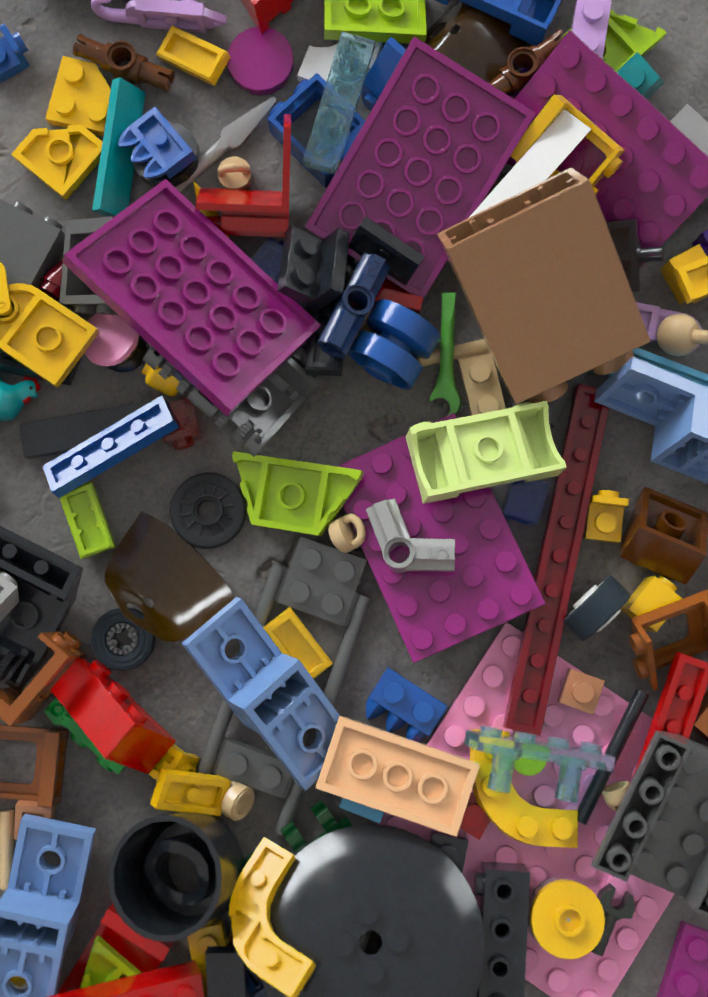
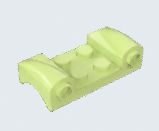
M547 401L537 403L523 402L512 408L435 423L421 422L410 427L406 435L423 504L455 498L463 492L521 480L527 483L559 476L567 468L552 438Z

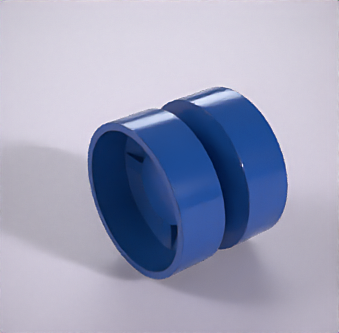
M379 299L366 319L367 325L374 333L360 331L351 345L348 355L376 379L401 389L411 390L423 370L422 365L413 356L422 359L430 358L441 339V335L431 323L414 311L393 301Z

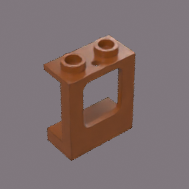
M708 589L630 619L633 634L629 635V642L636 654V658L632 660L638 677L641 680L646 678L653 691L658 689L656 670L672 664L676 651L693 656L708 650ZM680 614H686L687 636L680 641L653 651L652 641L644 629Z
M57 631L40 633L38 638L50 647L55 654L23 692L12 687L0 689V718L6 724L13 726L32 720L53 695L50 689L78 657L84 658L87 655L80 648L82 642L68 631H65L64 634Z
M0 724V739L31 741L37 746L33 781L29 784L0 781V798L38 801L37 806L53 807L59 803L62 798L68 729Z

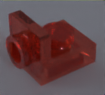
M187 398L169 402L179 428L164 436V443L168 447L174 446L175 450L195 446L194 441L202 439L194 404Z

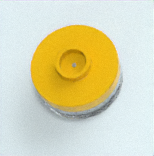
M553 877L536 886L529 896L528 930L532 938L542 948L558 958L576 959L587 955L597 946L603 935L605 916L601 902L592 890L567 877Z

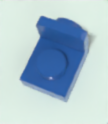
M5 23L0 25V30L4 35L0 38V83L30 67L23 55L29 51L18 32L11 35Z

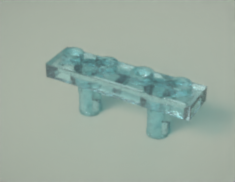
M341 32L303 158V166L333 175L338 170L375 49L374 40Z
M482 725L480 726V732L466 730L464 745L493 755L487 788L493 791L510 793L515 760H519V757L553 762L560 765L555 798L571 803L578 802L582 770H586V768L612 772L614 770L616 757L602 752V745L581 742L580 748L569 746V740L548 736L547 742L536 741L537 735L521 731H514V737L502 735V729Z

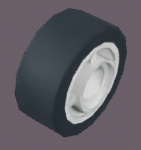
M608 576L598 586L596 584L592 586L573 605L574 608L565 617L563 622L581 641H585L596 631L600 632L621 612L620 609L629 600L631 594L613 576Z

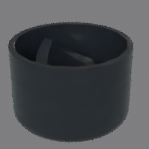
M174 811L145 819L125 833L112 855L108 877L112 902L124 923L134 932L145 938L162 942L186 938L217 921L229 910L232 892L244 868L243 853L233 831L214 815ZM172 853L181 854L189 858L197 867L199 885L195 891L183 892L173 884L169 875L168 865Z

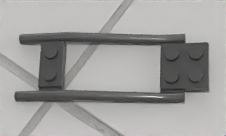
M300 536L290 567L287 568L277 563L272 564L254 616L264 627L274 601H277L291 608L342 626H347L324 690L325 696L334 707L372 599L367 595L356 592L367 558L350 552L343 553L336 547ZM223 699L197 773L212 774L213 771L216 775L279 798H286L275 828L276 834L284 836L281 829L294 820L304 789L299 787L274 753L230 737H225L234 712ZM311 728L305 747L312 745L316 739V730L314 728Z

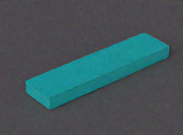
M120 77L113 79L111 84L92 211L106 217H115L129 206L134 166L131 161L134 147H119L118 143L124 130L142 117L146 94L143 90Z

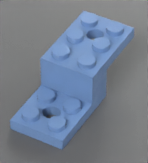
M632 357L596 389L594 402L654 425L651 462L708 484V386L700 385L681 377L679 374L671 373L645 360Z
M236 597L181 644L242 724L260 734L299 787L306 791L319 778L339 714L300 660L281 653L242 598ZM231 639H237L240 644L238 654L233 658H227L225 655L227 642ZM314 728L316 730V739L312 745L305 747L303 735L308 729Z
M26 813L21 818L8 888L0 898V997H48L56 995L64 953L77 928L97 828ZM46 851L56 852L61 858V864H48L44 859L43 853ZM14 976L24 978L28 988H15L10 978Z

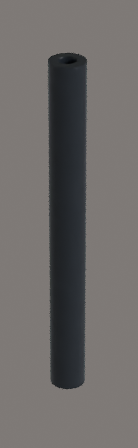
M637 688L577 809L578 821L582 824L587 825L649 697V694Z

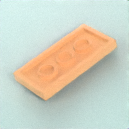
M339 715L316 789L457 837L480 765L466 758Z

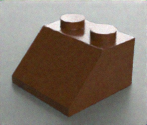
M644 486L623 535L620 557L634 565L645 567L661 574L665 578L673 579L686 585L707 556L708 512Z

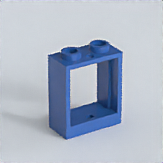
M316 73L309 80H302L296 86L293 95L286 102L276 104L270 111L267 119L270 133L283 145L284 114H291L292 124L311 105L319 100L351 132L320 162L291 135V154L327 188L365 120Z

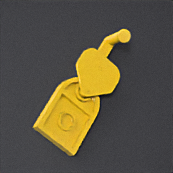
M0 262V350L56 388H59L100 332L96 327L38 288L23 283L8 285L6 268Z

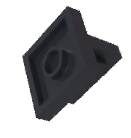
M295 226L289 228L285 232L277 292L293 298L310 315H313L342 295L349 233L337 228L323 240H320Z

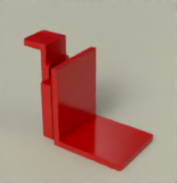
M284 114L282 191L200 188L196 200V210L222 211L221 216L206 217L225 235L285 237V232L289 226L291 114Z

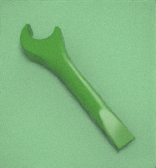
M442 293L440 369L435 388L429 397L431 402L437 398L447 400L450 405L448 415L452 413L456 415L462 406V398L456 386L453 369L456 293Z

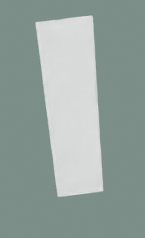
M564 109L470 217L547 180L591 129Z

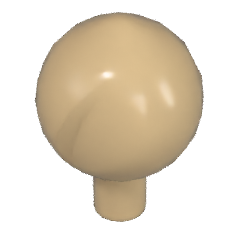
M681 313L666 317L657 329L658 345L665 353L672 356L687 355L698 344L708 345V330H701L697 321L689 315Z

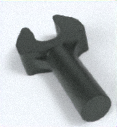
M611 883L603 887L597 894L603 907L605 926L599 943L591 952L599 956H603L616 922L622 918L632 919L635 911L634 898L629 891L625 892L620 905L611 906V900L616 890Z

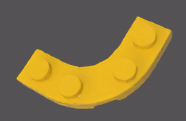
M471 730L470 760L480 765L473 784V793L478 805L496 825L498 830L509 838L528 845L578 848V810L547 809L533 806L523 800L514 789L509 772V732Z
M263 837L240 873L231 895L229 916L231 917L234 938L232 940L239 956L257 976L287 997H298L316 964L282 942L275 935L270 922V906L275 893L296 858L292 853Z

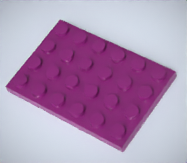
M569 30L515 100L536 113L531 121L532 123L554 94L562 95L625 150L619 157L623 162L610 178L603 176L595 187L599 191L595 196L605 221L638 219V238L642 248L661 247L708 197V155L573 31ZM584 137L556 169L559 172H563L573 168L590 179L604 162L606 155L588 138ZM510 156L506 164L515 166L517 161Z
M413 37L304 228L322 239L337 228H340L349 233L350 243L358 226L366 216L425 256L406 286L387 274L386 276L387 279L411 294L421 296L424 299L448 260L437 233L468 219L479 207L536 113L421 40ZM348 248L347 254L360 261L362 256Z
M166 179L66 252L63 257L62 263L226 416L235 410L321 327L293 298L277 292L278 284L203 213L196 210V207Z
M452 413L435 422L456 419L457 417L455 413ZM406 435L336 466L364 471V477L343 507L347 514H355L364 523L366 537L361 547L413 663H417L546 604L490 487L463 492L455 498L423 504ZM395 498L410 538L455 539V572L408 571L398 573L391 570L383 558V553L366 509L380 501ZM351 523V524H352V527H353V529H354V531H355V533H356V536H357L356 527L354 526L353 523ZM398 546L392 550L390 558L395 563H403L409 558L410 550L404 546Z

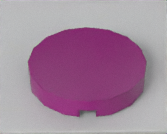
M257 27L249 28L239 33L229 46L228 54L231 58L228 61V70L234 83L239 88L250 91V94L260 96L272 94L282 89L288 82V78L294 68L292 47L286 37L275 29L269 28L261 35Z

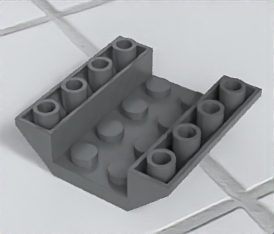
M656 730L591 865L627 882L631 874L684 897L693 911L708 917V747L679 734Z

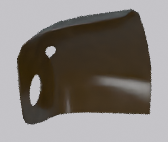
M461 1L426 31L425 44L488 83L498 76L500 69L507 65L510 53L519 47H525L527 42L509 34L512 24ZM446 23L438 35L429 39L430 34L439 25ZM455 25H459L460 31L457 34H451L452 28Z
M142 511L117 546L104 574V582L123 615L138 627L165 642H176L191 636L234 599L230 588L220 574L189 543L185 542L172 528ZM149 597L153 600L154 605L152 608L143 601L144 598ZM127 603L138 607L142 611L144 619L135 617L128 610Z

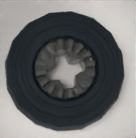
M119 608L111 609L102 615L93 627L91 636L93 652L99 661L110 669L121 671L137 668L147 661L154 650L156 636L129 621ZM128 608L135 617L144 619L142 612L134 608ZM127 629L129 630L128 636L132 638L133 642L125 644L123 648H120V641L115 639L117 633H123Z

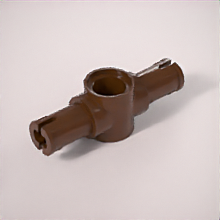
M557 29L536 47H519L513 50L508 57L507 65L498 71V76L490 81L489 84L507 95L509 93L511 95L520 93L565 37L563 36V31ZM527 68L530 71L526 73H519L516 71V69Z
M82 34L77 36V42H74L73 45L74 56L100 65L102 70L112 73L115 79L120 77L132 85L143 82L160 88L165 92L170 91V84L174 83L175 71L148 62V58L136 53L132 44L127 41L120 40L113 43L109 42L105 45ZM122 61H130L125 66H118Z

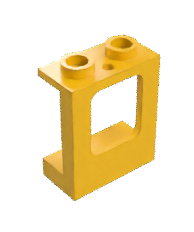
M554 94L527 128L512 152L511 157L518 162L565 109L591 129L585 137L606 155L604 162L589 179L596 195L599 191L595 187L603 176L610 178L623 162L619 157L625 150L562 95ZM556 169L549 177L551 178L561 172Z

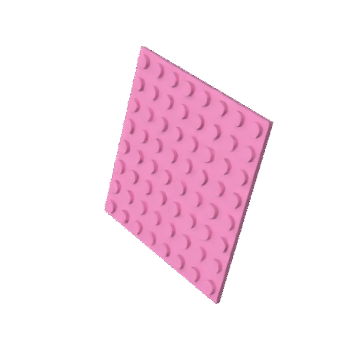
M505 622L426 745L470 760V733L473 729L508 731L509 753L512 745L521 738L535 739L546 750V765L538 774L527 776L519 773L512 766L509 758V772L514 789L530 805L547 809L577 810L629 702L605 686L602 688L594 715L557 702L568 668L582 672L557 655L541 736L504 728L505 713L523 632ZM641 712L606 786L618 781H628L629 784L631 783L653 719L644 712ZM602 794L587 825L578 821V848L545 847L520 843L500 832L492 821L488 824L480 840L460 828L457 836L467 837L468 839L462 874L470 885L473 894L475 872H481V861L525 864L529 870L530 888L525 980L550 997H612L675 894L631 874L627 882L591 865L616 814V811L608 807ZM384 812L380 824L375 823L377 825L404 829L429 842L431 831L441 832ZM568 879L585 885L597 896L603 887L611 883L616 888L614 897L611 900V906L620 905L625 892L629 891L634 898L635 911L632 919L622 918L616 922L603 956L590 952L580 958L562 959L553 956L542 948L531 931L529 922L530 907L534 897L541 888L550 882ZM474 895L479 907L480 896Z

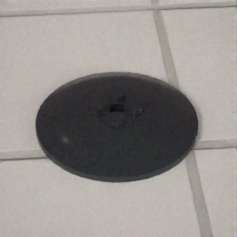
M370 824L350 826L332 831L311 842L295 855L296 859L279 885L270 906V922L275 935L282 942L316 964L298 997H476L482 979L485 960V935L482 916L476 898L465 877L453 861L440 849L424 838L404 829ZM368 930L376 931L382 938L380 951L373 955L364 953L360 947V937ZM262 980L268 997H287Z

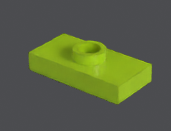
M93 482L82 484L60 497L80 559L84 560L116 548Z

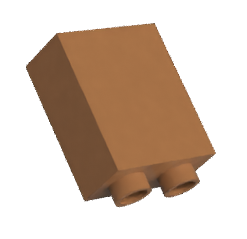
M569 168L437 233L501 378L515 404L527 399L532 403L552 402L566 393L569 388L568 380L591 369L598 375L616 372L628 360L634 357L632 350L651 342L590 180L573 168Z

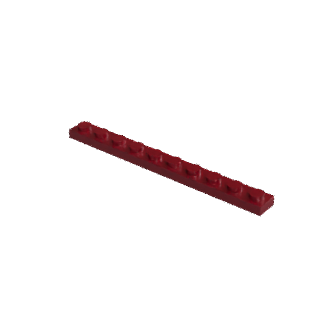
M578 384L575 387L561 457L564 459L567 468L559 476H556L534 578L546 604L527 612L503 723L504 728L541 736L564 626L563 620L566 617L609 407L594 402L595 392L598 388Z

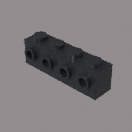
M481 861V872H475L474 895L480 896L479 910L482 916L485 935L484 968L476 997H524L530 872L525 864Z

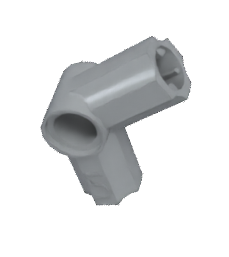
M395 498L380 501L366 509L383 553V558L391 570L398 573L408 571L455 572V539L410 538ZM398 546H404L410 550L409 558L403 563H395L390 558L392 550Z

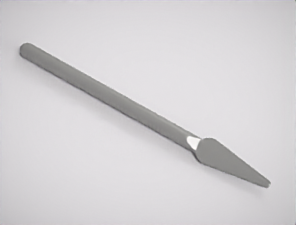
M269 98L225 126L221 131V138L198 158L197 170L187 181L175 188L181 192L228 149L240 147L275 105L276 98Z

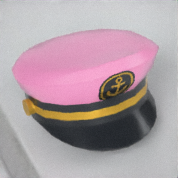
M99 313L88 319L87 322L96 327L100 332L85 352V355L91 362L116 372L133 371L141 365L146 354L144 338L119 315Z

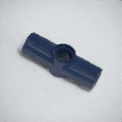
M364 253L317 342L322 352L331 357L342 359L346 357L367 314L373 308L374 300L391 268L387 265L386 260L377 254ZM348 301L357 303L360 311L352 309Z

